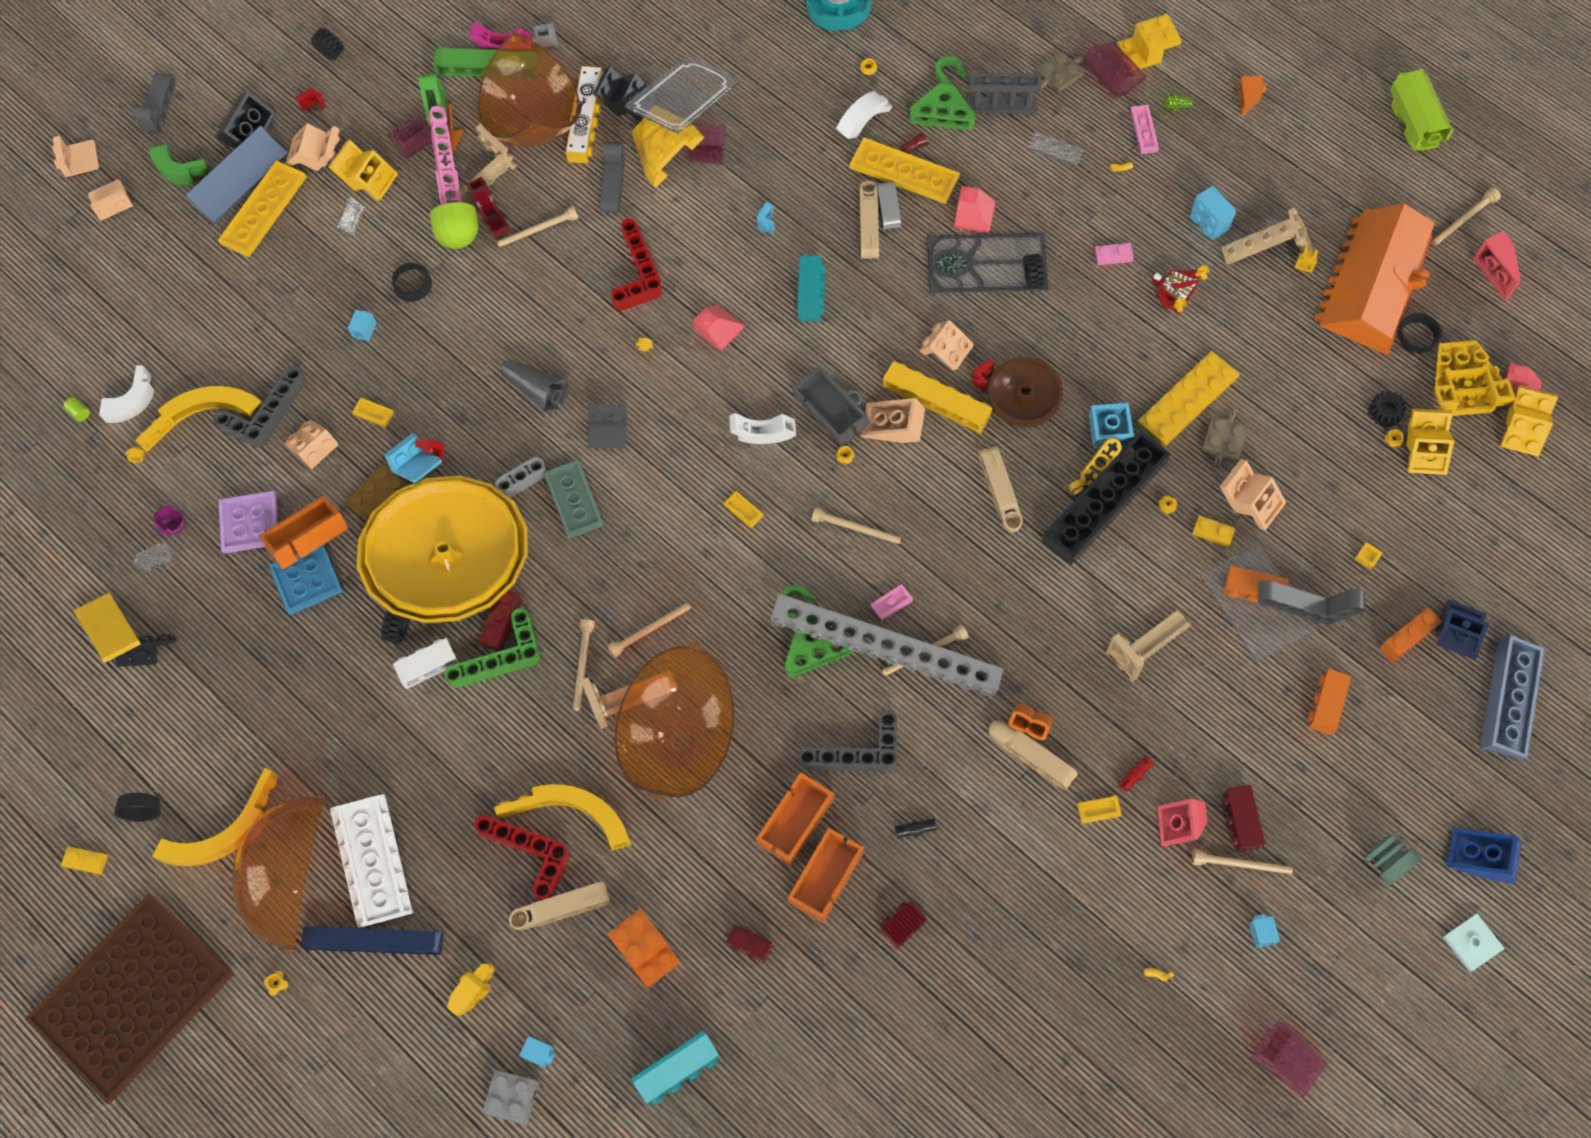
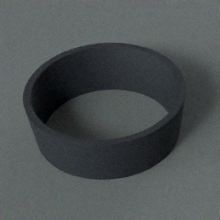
M406 263L399 266L393 273V290L396 296L404 301H418L430 292L432 279L423 266L417 263ZM418 269L425 272V282L416 291L403 292L395 286L398 276L407 270Z
M1414 313L1407 316L1403 320L1399 331L1401 344L1407 350L1414 353H1425L1431 350L1440 341L1442 336V330L1437 320L1424 313ZM1410 323H1422L1428 326L1434 335L1433 345L1419 347L1411 344L1405 338L1402 329Z
M146 793L123 794L117 799L114 815L120 819L134 822L155 820L161 815L160 800L158 797Z

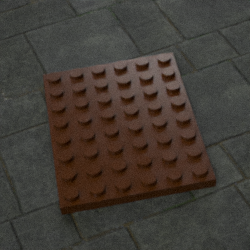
M148 893L25 1020L106 1104L110 1105L234 974L151 893Z

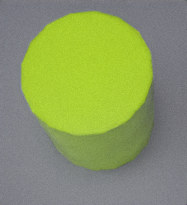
M76 397L67 399L63 405V408L78 422L86 420L90 415V410Z

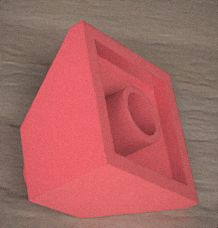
M962 186L954 227L989 233L995 201L978 188Z
M719 305L704 308L693 319L694 330L720 351L745 328L742 322Z
M1510 363L1502 377L1509 380L1514 395L1519 385L1537 390L1541 388L1542 381L1529 367ZM1512 402L1508 403L1503 407L1510 408Z
M1187 799L1157 806L1161 846L1198 840L1207 824L1205 802Z

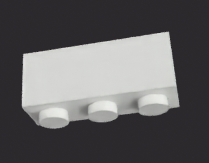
M445 638L433 642V645L426 648H419L410 656L399 658L397 662L393 663V666L405 689H408L445 671L447 667L458 664L459 661L451 644Z

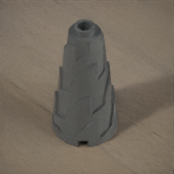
M511 359L503 362L501 366L502 373L544 411L552 413L559 409L556 406L558 403L563 405L569 392V384L565 383L567 382L566 380Z

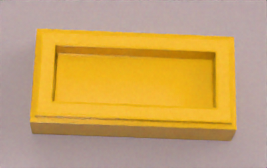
M360 397L352 413L354 416L386 428L394 411Z
M737 491L723 503L724 507L750 529L764 516L759 509Z
M1117 795L1077 803L1081 824L1122 816Z

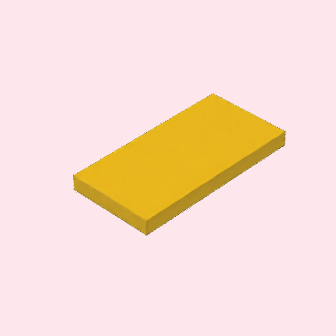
M110 593L73 610L104 663L140 645L138 638Z

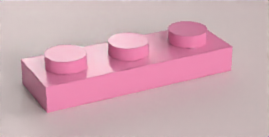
M1149 106L1131 107L1130 113L1140 154L1158 152L1159 146Z

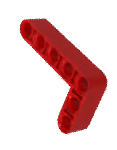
M630 218L623 220L621 229L640 280L617 287L611 292L613 306L616 310L620 311L657 299L663 292L661 280L635 220Z
M488 816L478 817L475 820L474 827L483 838L544 859L533 886V894L539 901L554 897L570 857L566 846L561 842ZM484 823L490 824L487 830L481 831V826ZM502 830H508V834L505 837H499V833ZM521 836L527 837L525 843H517ZM539 843H545L543 850H536V846ZM557 850H564V854L561 857L556 858L554 856ZM551 868H555V875L552 877H548V870ZM547 887L548 893L545 896H539L540 889Z

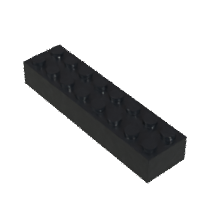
M1140 431L1043 534L1041 543L1072 566L1166 465L1171 453L1143 431Z

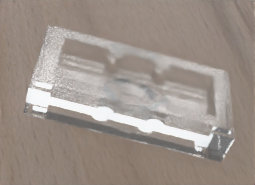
M351 197L347 198L335 228L349 237L353 236L365 206Z

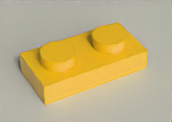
M1199 515L1192 535L1229 547L1236 528Z
M67 846L60 866L102 875L108 855Z

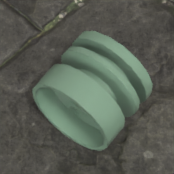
M1397 831L1394 834L1385 836L1370 849L1367 857L1364 858L1367 863L1374 857L1378 860L1372 866L1373 869L1381 865L1385 868L1381 872L1380 877L1388 886L1392 885L1422 859L1413 848L1405 852L1401 850L1406 840L1404 839L1397 845L1394 842L1400 836Z

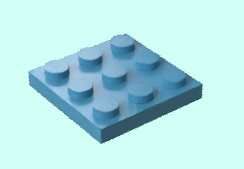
M324 545L303 558L298 557V561L285 569H282L277 562L269 565L289 615H293L343 592Z

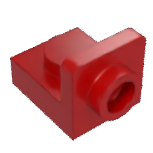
M314 87L295 96L302 111L312 108L316 104H319L322 110L325 109L323 103L325 99L321 92H316Z
M990 358L974 369L972 373L973 384L982 391L987 388L988 382L986 379L993 374L995 363Z
M432 439L416 440L415 447L423 449L422 452L430 453L441 458L443 462L444 443Z

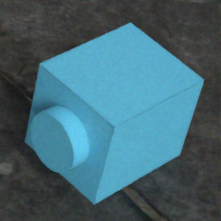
M356 310L348 330L352 337L369 341L377 322L372 313Z
M1266 914L1254 916V920L1249 923L1255 948L1276 945L1280 939L1274 916L1267 917Z
M528 1036L519 1056L546 1068L547 1064L550 1065L552 1063L555 1053H553L554 1048Z

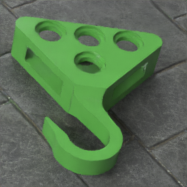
M944 56L935 65V76L939 84L910 107L909 121L912 124L971 130L975 125V112L953 83L941 71V68L944 66H953L957 73L965 80L966 74L962 68V63L956 57ZM920 117H926L929 119L924 121ZM937 119H945L947 121L939 122ZM955 121H964V123L957 124Z
M437 74L418 76L428 124L429 112L434 106L442 107L446 112V118H448V95ZM432 113L435 118H442L440 113ZM435 129L436 133L440 135L444 134L443 129ZM438 144L440 150H447L444 144Z
M799 585L788 586L781 593L788 597L792 594H799L803 598L816 603V598ZM794 613L788 614L791 618L797 617ZM808 619V620H807V622H808L809 624H815V623H816V622H815L814 620H812V619ZM825 626L828 630H835L829 626ZM795 632L785 663V673L788 677L792 678L848 656L853 651L840 645L842 647L841 650L835 651L832 649L834 645L830 641L824 639L809 641L806 639L810 636L809 634ZM817 652H821L824 654V656L822 658H816L814 654ZM799 659H803L806 661V663L804 665H798L796 664V661Z

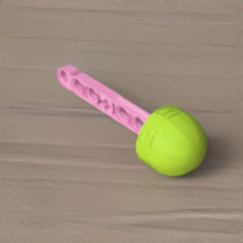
M434 106L431 108L428 118L429 124L432 126L431 136L437 167L435 173L441 205L430 212L431 227L435 238L440 244L451 249H461L471 244L477 234V213L473 205L462 203L458 174L454 167L449 130L446 125V112L442 107ZM439 112L442 118H435L432 113ZM435 129H443L444 134L440 135L436 133ZM438 144H444L447 150H440ZM443 156H445V163L448 164L447 166H445V164L442 163ZM443 176H449L452 182H445ZM451 192L454 194L455 198L449 199L446 197L445 193Z

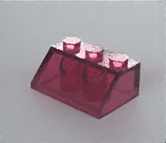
M1115 42L1092 46L1082 62L1087 67V70L1114 97L1126 95L1146 78V75Z

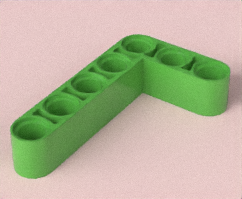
M517 608L511 614L518 646L447 667L444 677L449 685L459 688L538 664L541 655L532 621L527 611L523 608ZM520 617H526L523 622H517ZM525 634H530L528 639H522ZM529 652H535L532 657H526ZM516 657L514 662H507L509 658ZM491 663H497L494 668H488ZM473 668H478L476 673L470 674ZM458 673L459 676L452 680L451 676Z

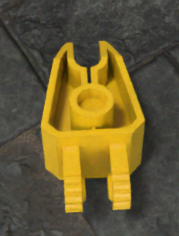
M484 963L475 972H465L459 980L460 983L450 995L447 1008L456 1016H461L472 1010L478 1001L484 999L489 993L491 985L488 981L495 972L494 966Z

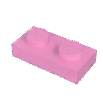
M1131 243L1095 246L1094 249L1097 265L1133 262L1134 259Z
M901 584L870 604V608L882 622L913 602V598Z

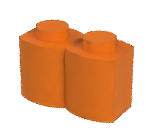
M1017 703L1008 724L1017 731L1027 732L1035 739L1045 740L1054 719L1044 712H1035L1032 707L1026 704Z

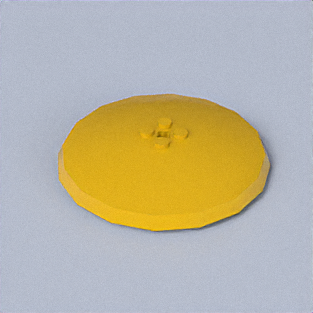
M461 475L426 478L395 491L371 513L358 538L357 570L368 594L392 614L426 624L461 621L489 609L515 584L528 556L527 525L515 502L490 483Z

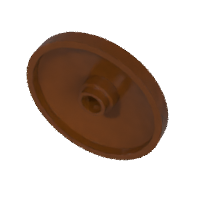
M1030 357L1014 358L1001 364L992 374L988 386V399L994 412L1004 421L1021 427L1037 426L1048 421L1058 411L1063 397L1062 382L1056 371L1047 363Z

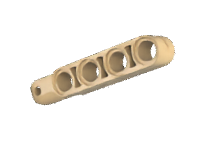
M865 181L860 184L861 259H879L878 187L873 181Z
M994 446L989 449L979 450V460L1003 527L1008 532H1017L1022 526V515L999 448Z
M1001 720L993 721L990 724L988 734L994 742L1057 787L1067 790L1071 782L1078 775L1073 767L1021 731L1013 729Z
M605 882L594 883L515 909L510 914L509 923L515 930L523 931L605 906L611 902Z

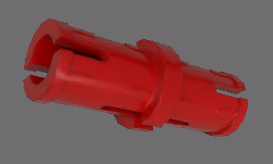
M1145 755L1118 782L1121 789L1124 787L1123 790L1128 792L1138 780L1141 781L1143 779V775L1154 765V761L1152 759L1148 761L1149 756Z

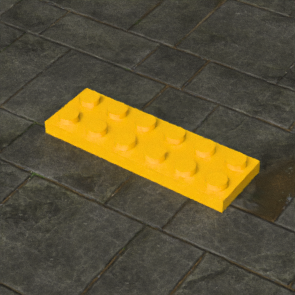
M863 138L850 162V169L887 183L895 182V186L943 204L947 203L960 178L959 172L867 138Z
M276 160L220 236L218 242L231 250L250 257L307 178L306 174Z
M1211 351L1137 421V425L1165 448L1239 377L1240 373Z

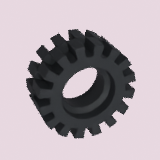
M319 28L311 37L312 45H315L314 48L318 49V52L322 53L324 57L327 56L328 59L336 60L344 50L342 42L339 41L338 37L334 36L335 34H331L329 30Z
M1039 253L1024 256L1023 270L1028 288L1044 286L1045 273L1042 257Z
M1387 390L1386 394L1385 391L1376 394L1368 408L1370 409L1368 414L1372 415L1370 417L1371 420L1376 419L1375 424L1380 422L1382 427L1387 424V427H1390L1391 425L1395 426L1397 422L1399 423L1406 412V406H1404L1406 402L1405 400L1401 401V395L1397 397L1396 392L1391 394L1389 390ZM1388 404L1394 409V413L1387 414L1381 410L1380 406Z
M387 611L384 617L385 620L382 623L383 626L381 627L382 639L400 644L405 638V633L408 631L407 627H409L408 622L410 619Z

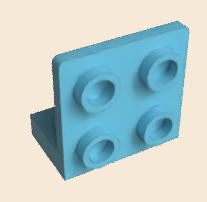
M410 434L384 455L391 472L413 483H417L441 464L442 461L441 458L430 453H424L422 449L415 447L416 440H418L417 435Z

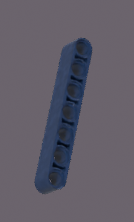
M303 927L300 948L319 951L441 955L444 933L437 931Z

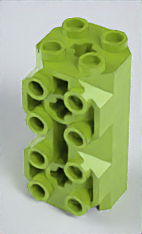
M1417 69L1408 73L1403 72L1397 75V80L1393 82L1390 89L1394 98L1391 107L1395 116L1406 125L1404 136L1408 144L1416 151L1438 147L1441 140L1445 142L1450 138L1453 129L1428 75L1423 69Z

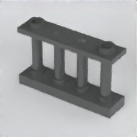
M970 73V91L974 92V96H968V105L975 113L1037 114V97L1033 96L1034 92H1041V73ZM981 92H992V96H981ZM999 92H1009V97H998ZM1027 92V96L1016 97V93Z

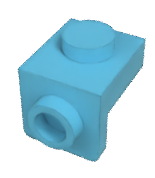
M766 202L757 213V228L771 234L775 231L774 222L770 220L773 215V204Z

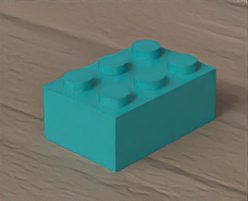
M800 255L797 302L798 321L820 322V315H824L825 263H822V256Z

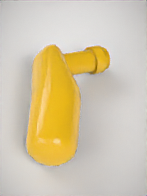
M1133 163L1111 164L1110 167L1115 172L1126 171L1133 168Z
M1145 968L1143 972L1146 977H1156L1164 982L1174 976L1172 972L1166 974L1155 968Z

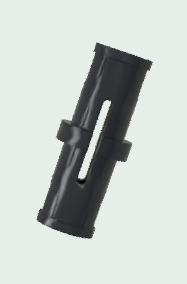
M935 818L919 822L913 820L912 823L895 826L897 839L911 835L917 837L921 833L937 831Z

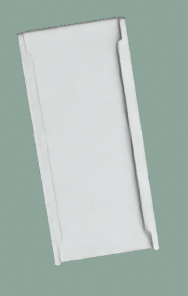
M377 795L330 808L357 928L413 914L386 795Z

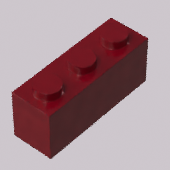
M508 590L493 604L479 638L483 648L496 652L503 650L513 625L511 614L515 609L520 608L522 603L518 593Z
M1245 785L1227 788L1222 795V804L1224 807H1227L1228 815H1226V820L1233 832L1231 835L1232 845L1236 847L1237 852L1262 849L1266 843L1252 786Z

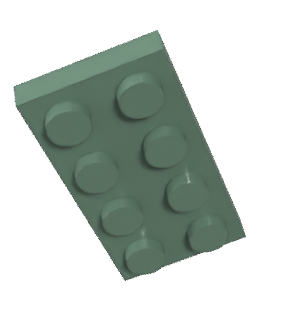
M579 460L544 472L568 539L604 526Z

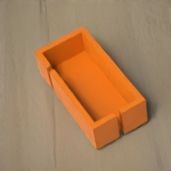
M323 495L258 536L268 553L282 569H285L298 561V557L303 558L307 556L310 552L326 544V542L349 528L340 512Z
M800 772L791 785V792L787 791L757 836V845L771 854L775 852V857L791 866L835 800V793Z
M829 827L787 898L790 905L822 923L827 919L833 908V903H836L864 854V847L850 839H847L846 846H844L845 836Z

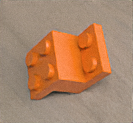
M641 908L607 934L647 988H650L681 963Z

